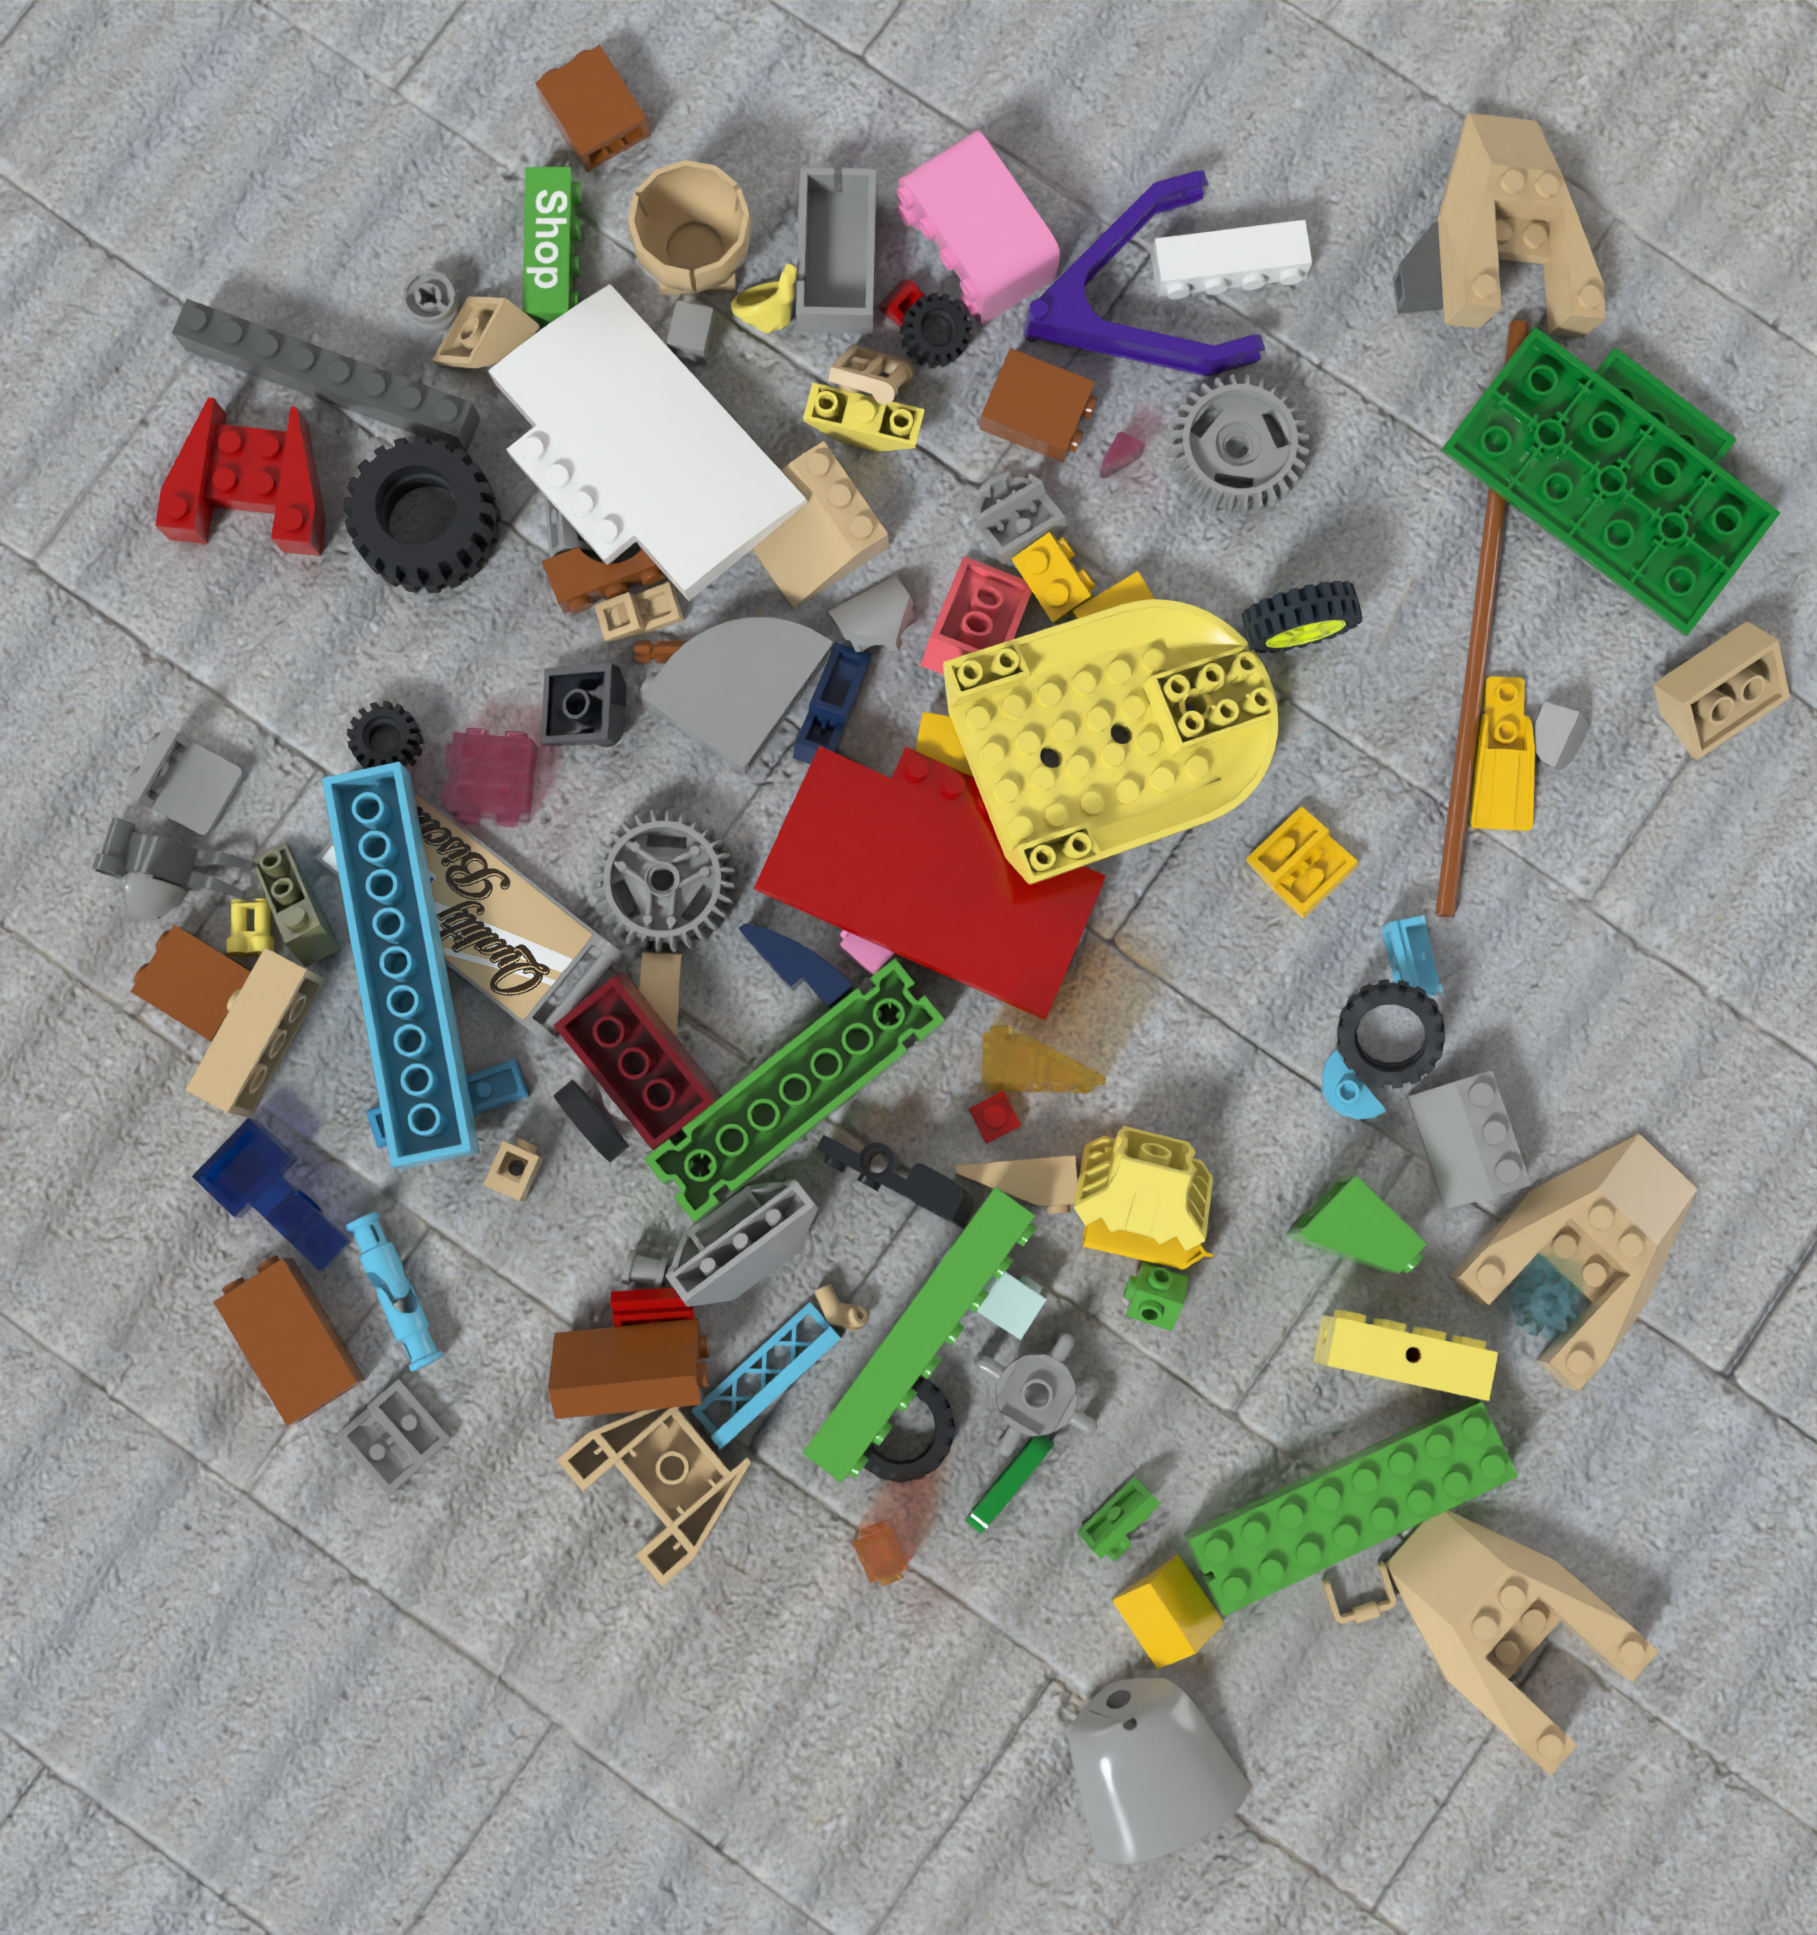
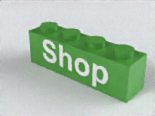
M525 167L523 312L540 325L539 328H544L580 303L579 290H574L575 278L581 277L580 254H575V241H581L582 238L581 219L576 218V205H582L581 182H575L571 167Z

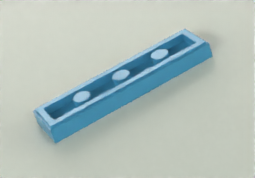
M513 1059L466 1076L474 1116L530 1097L518 1059ZM380 1106L366 1110L377 1148L387 1147Z

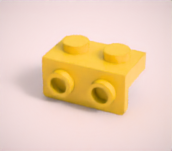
M1048 532L1011 559L1052 623L1056 624L1072 613V610L1094 598L1091 591L1096 588V585L1084 568L1078 572L1070 560L1076 555L1066 539L1061 537L1057 540L1053 534Z

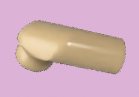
M832 1283L814 1291L825 1318L831 1326L848 1331L860 1330L867 1323V1310L860 1305L855 1306L840 1302Z

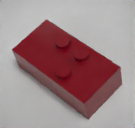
M625 972L614 975L553 1025L653 1151L723 1096Z

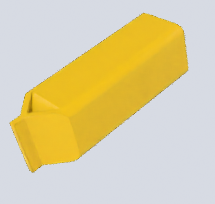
M1102 1217L1085 1225L1081 1242L1082 1247L1182 1270L1205 1256L1213 1258L1214 1255L1205 1252L1201 1244L1185 1251L1176 1236L1159 1245L1154 1238L1118 1229L1111 1233Z

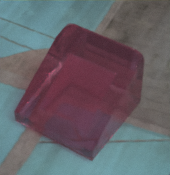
M1122 431L1117 433L1102 461L1099 472L1100 477L1106 479L1140 459L1143 455L1145 444Z

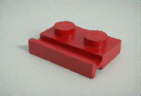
M673 1287L611 1291L610 1305L613 1311L614 1327L696 1319L694 1306L687 1307Z

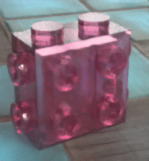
M466 728V733L454 732L453 743L447 744L445 752L446 766L450 767L449 781H444L442 784L441 803L446 805L445 809L452 816H456V821L460 823L479 824L480 819L495 820V825L503 827H518L519 822L530 823L538 746L533 739L528 738V734L519 731H505L504 736L489 735L488 730L481 728Z

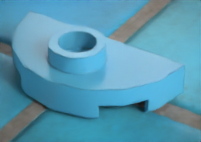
M1334 1050L1324 1062L1321 1074V1092L1328 1105L1341 1116L1356 1120L1372 1119L1386 1112L1387 1110L1364 1082L1356 1077L1354 1070H1349L1343 1062L1344 1058L1340 1053Z

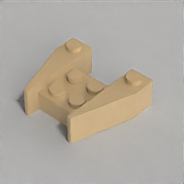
M681 1407L639 1411L588 1432L557 1459L558 1463L582 1491L589 1488L616 1465L666 1525L664 1530L636 1554V1557L661 1587L695 1558L752 1461L747 1456L730 1471L679 1410Z

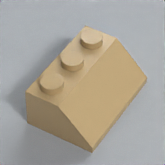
M1747 621L1653 683L1661 715L1691 757L1696 760L1790 698L1778 639Z

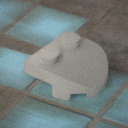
M1011 472L1003 473L988 480L978 490V500L975 508H973L978 530L983 541L1002 565L1012 560V557L1048 532L1054 535L1068 526L1065 515L1047 495L1044 483L1032 474H1029L1028 478L1013 477Z

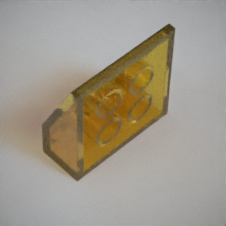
M991 1026L989 1033L983 1032L980 1039L978 1090L1096 1094L1106 1085L1105 1076L1026 1034L1015 1033L1014 1026Z

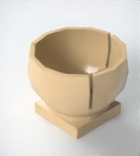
M683 160L655 169L636 189L635 195L633 194L627 230L638 261L644 269L659 280L661 295L736 291L735 272L745 262L753 219L745 195L735 180L715 165Z

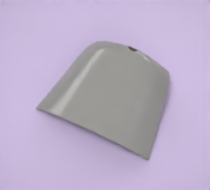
M1135 1678L1114 1681L1104 1687L1085 1706L1073 1722L1070 1731L1071 1757L1097 1861L1117 1865L1147 1862L1176 1852L1221 1827L1241 1808L1251 1790L1250 1784L1239 1771L1193 1701L1175 1683L1164 1678ZM1127 1691L1131 1694L1130 1701L1124 1707L1112 1709L1107 1706V1700L1114 1693ZM1133 1718L1136 1719L1137 1726L1134 1729L1126 1730L1123 1727L1126 1721Z

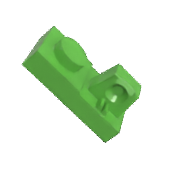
M1134 1476L1077 1533L1100 1559L1107 1555L1113 1561H1117L1132 1546L1126 1535L1130 1531L1132 1532L1140 1523L1146 1521L1161 1503Z

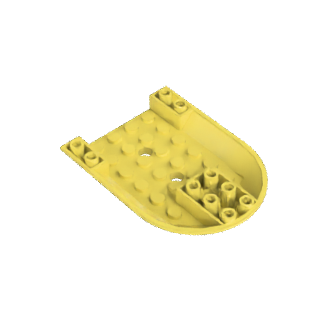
M1149 599L1122 604L943 663L948 712L1005 858L1029 885L1222 817L1241 804L1256 789L1263 779L1275 751L1278 736L1277 702L1270 677L1260 658L1254 650L1250 651L1248 642L1225 621L1208 611L1183 602ZM1185 703L1193 705L1196 711L1187 712ZM1113 726L1123 727L1129 736L1128 743L1119 744L1115 742L1111 736V728ZM1045 749L1054 751L1059 758L1058 767L1050 768L1045 766L1040 758L1041 751Z

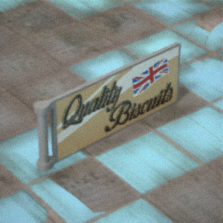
M413 787L445 963L550 1047L557 1038L554 1035L557 1030L553 1025L579 1005L613 962L617 964L624 954ZM332 839L318 855L317 860L339 878ZM595 946L601 951L600 955L543 1025L538 1023L534 1017L591 947Z

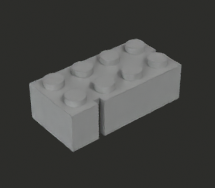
M800 167L798 281L796 292L798 332L874 333L876 169L842 168L843 192H835L834 168Z

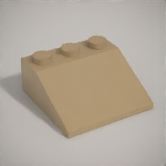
M824 441L791 461L781 470L803 494L808 503L752 549L793 610L889 548L887 531Z

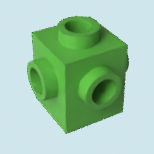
M1143 1262L1137 1277L1129 1276L1124 1290L1123 1298L1129 1300L1126 1316L1172 1331L1184 1305L1189 1277Z

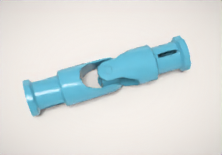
M373 1212L347 1224L345 1228L347 1232H352L362 1253L359 1257L362 1266L372 1285L377 1289V1297L396 1340L402 1341L411 1361L409 1369L413 1372L445 1356L442 1351H437L428 1331L431 1325L410 1281L404 1275V1269L393 1242L387 1241L378 1220L381 1216L379 1212ZM406 1297L407 1313L400 1312L392 1304L396 1303L398 1299Z

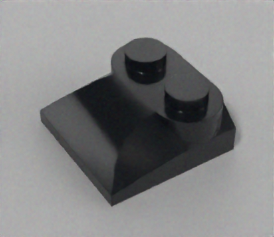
M613 663L545 669L540 744L543 746L597 745L603 748H609L617 744L622 738L625 728L627 692L626 682L620 667Z

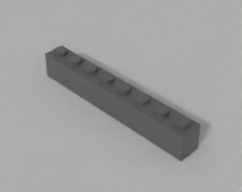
M186 299L172 331L175 338L188 352L415 435L428 436L432 441L436 442L439 438L446 440L452 444L454 449L461 448L465 452L468 451L480 422V417L470 401L190 299Z

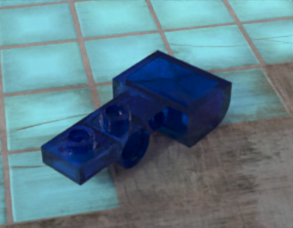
M247 1118L192 1177L234 1218H243L253 1207L319 1271H325L352 1241L323 1215L322 1209L309 1196L296 1189L283 1176L298 1158L261 1123L255 1119Z

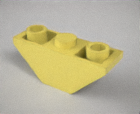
M812 382L803 421L842 444L875 452L916 448L925 409L897 402L883 405L878 403L872 396L847 392L842 389Z

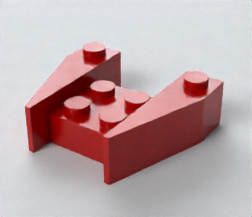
M208 397L161 487L155 526L169 540L207 544L213 507L274 514L271 539L282 552L321 556L326 516L309 427L305 418L297 407L290 406L287 431L225 425L226 412L214 398Z

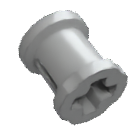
M630 1249L623 1270L622 1284L629 1285L633 1282L654 1287V1289L664 1288L665 1275L669 1268L670 1258L652 1259L640 1256L636 1250Z

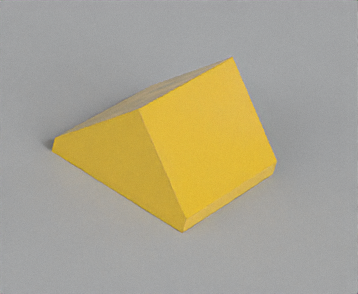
M1176 1554L1112 1598L1113 1603L1157 1669L1196 1654L1224 1624L1179 1554Z

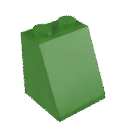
M1357 1175L1340 1178L1287 1233L1292 1240L1381 1273L1399 1274L1402 1270L1405 1273H1409L1423 1259L1424 1256L1420 1251L1427 1245Z

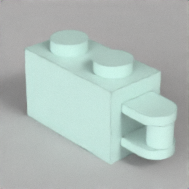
M1005 1271L1000 1280L992 1276L983 1289L989 1295L977 1312L1021 1340L1047 1299L1040 1295L1043 1289L1042 1286L1025 1275H1022L1018 1281Z

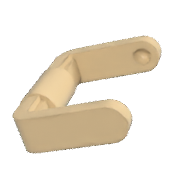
M1383 1561L1377 1562V1568L1387 1599L1377 1603L1372 1601L1352 1607L1351 1611L1339 1613L1328 1578L1321 1580L1332 1617L1335 1621L1344 1624L1355 1620L1356 1624L1380 1617V1612L1395 1607L1397 1600Z

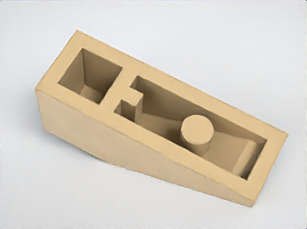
M1075 1155L955 1166V1175L992 1190L997 1187L1006 1195L1037 1208L1047 1207V1214L1071 1213L1070 1205L1074 1204L1078 1184Z

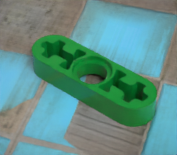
M1046 1435L1031 1436L971 1509L964 1521L981 1534L1050 1452L1054 1442Z

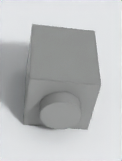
M676 300L666 345L685 366L692 367L696 363L707 365L716 328L714 308Z

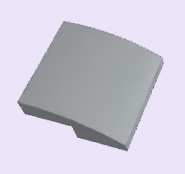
M399 1379L367 1406V1409L335 1435L339 1443L387 1497L400 1488L451 1440L448 1434Z

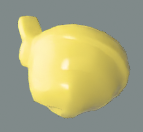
M786 263L779 281L758 284L737 294L730 303L733 314L739 317L745 324L755 327L765 334L786 328L790 324L793 300L795 299L796 290L794 283L797 278V268L792 264Z

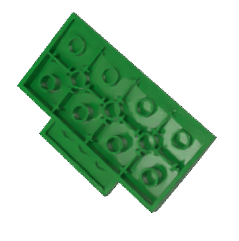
M1534 327L1527 334L1440 450L1684 636L1689 635L1780 515L1777 509L1718 465L1737 440L1735 437L1616 347L1608 353L1596 371H1593L1537 327Z

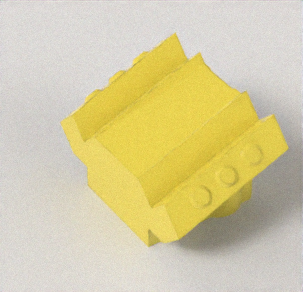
M1123 1126L1118 1131L1116 1139L1102 1136L1084 1145L1073 1208L1084 1225L1102 1217L1111 1233L1118 1229L1154 1238L1159 1245L1176 1236L1185 1251L1206 1241L1213 1177L1203 1161L1194 1158L1195 1149L1191 1147L1190 1142Z

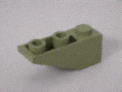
M284 842L252 859L251 861L255 862L254 869L283 941L306 968L339 950L340 947L331 925L289 845Z

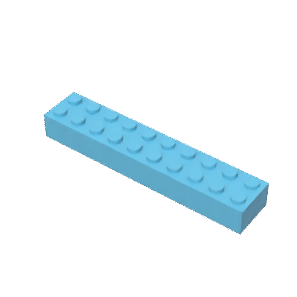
M396 762L322 778L391 1167L404 1170L480 1154L411 773L403 764Z

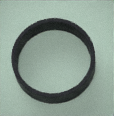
M571 1080L553 1095L569 1119L608 1162H612L629 1147L612 1122L574 1080Z

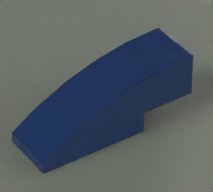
M835 643L809 703L807 716L795 741L794 759L811 764L819 746L837 753L872 658L871 654L863 651L855 652L854 648Z
M746 923L739 927V931L792 991L805 981L831 1010L853 990V985L834 966L814 951L791 938Z

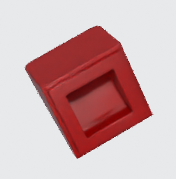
M912 279L902 280L878 305V308L895 324L901 327L903 325L902 319L908 309L925 294Z

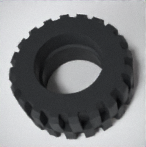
M416 436L414 443H408L407 439L403 437L394 440L395 447L388 450L385 449L384 445L374 450L376 457L371 462L364 459L357 468L361 475L359 478L351 477L347 486L352 497L344 499L343 510L349 517L344 522L348 534L353 539L352 543L369 567L377 575L380 574L387 583L394 587L401 584L409 592L418 593L420 587H425L429 594L441 592L440 585L448 583L450 588L453 589L462 585L459 578L465 574L473 578L480 571L477 563L480 560L488 562L493 554L489 546L490 542H498L500 533L496 525L500 521V510L495 502L496 496L479 465L474 463L470 455L463 449L458 448L454 450L450 442L440 438L436 440L435 444H432L428 436ZM422 487H438L453 494L457 501L456 515L451 526L442 536L431 542L418 545L399 542L392 536L389 530L392 511L398 501L407 493Z

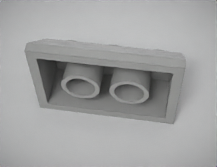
M1493 1070L1407 1096L1444 1210L1495 1197L1531 1185Z

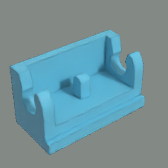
M1425 915L1388 922L1381 929L1394 983H1398V980L1407 981L1409 986L1414 988L1419 986L1425 990L1428 997L1442 994L1444 991L1442 984L1439 982L1427 933Z

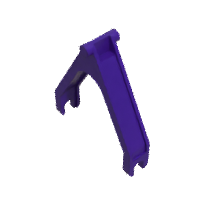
M1198 170L1152 184L1038 299L1032 301L1023 330L1025 339L1030 342L1043 340L1201 376L1217 375L1259 361L1261 359L1259 352L1266 350L1260 334L1246 336L1214 346L1105 321L1093 312L1086 300L1085 286L1156 214L1191 205L1204 199L1203 186L1209 185L1205 172Z

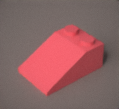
M963 556L929 638L920 666L944 675L943 663L945 661L1013 640L1032 592L1026 581Z

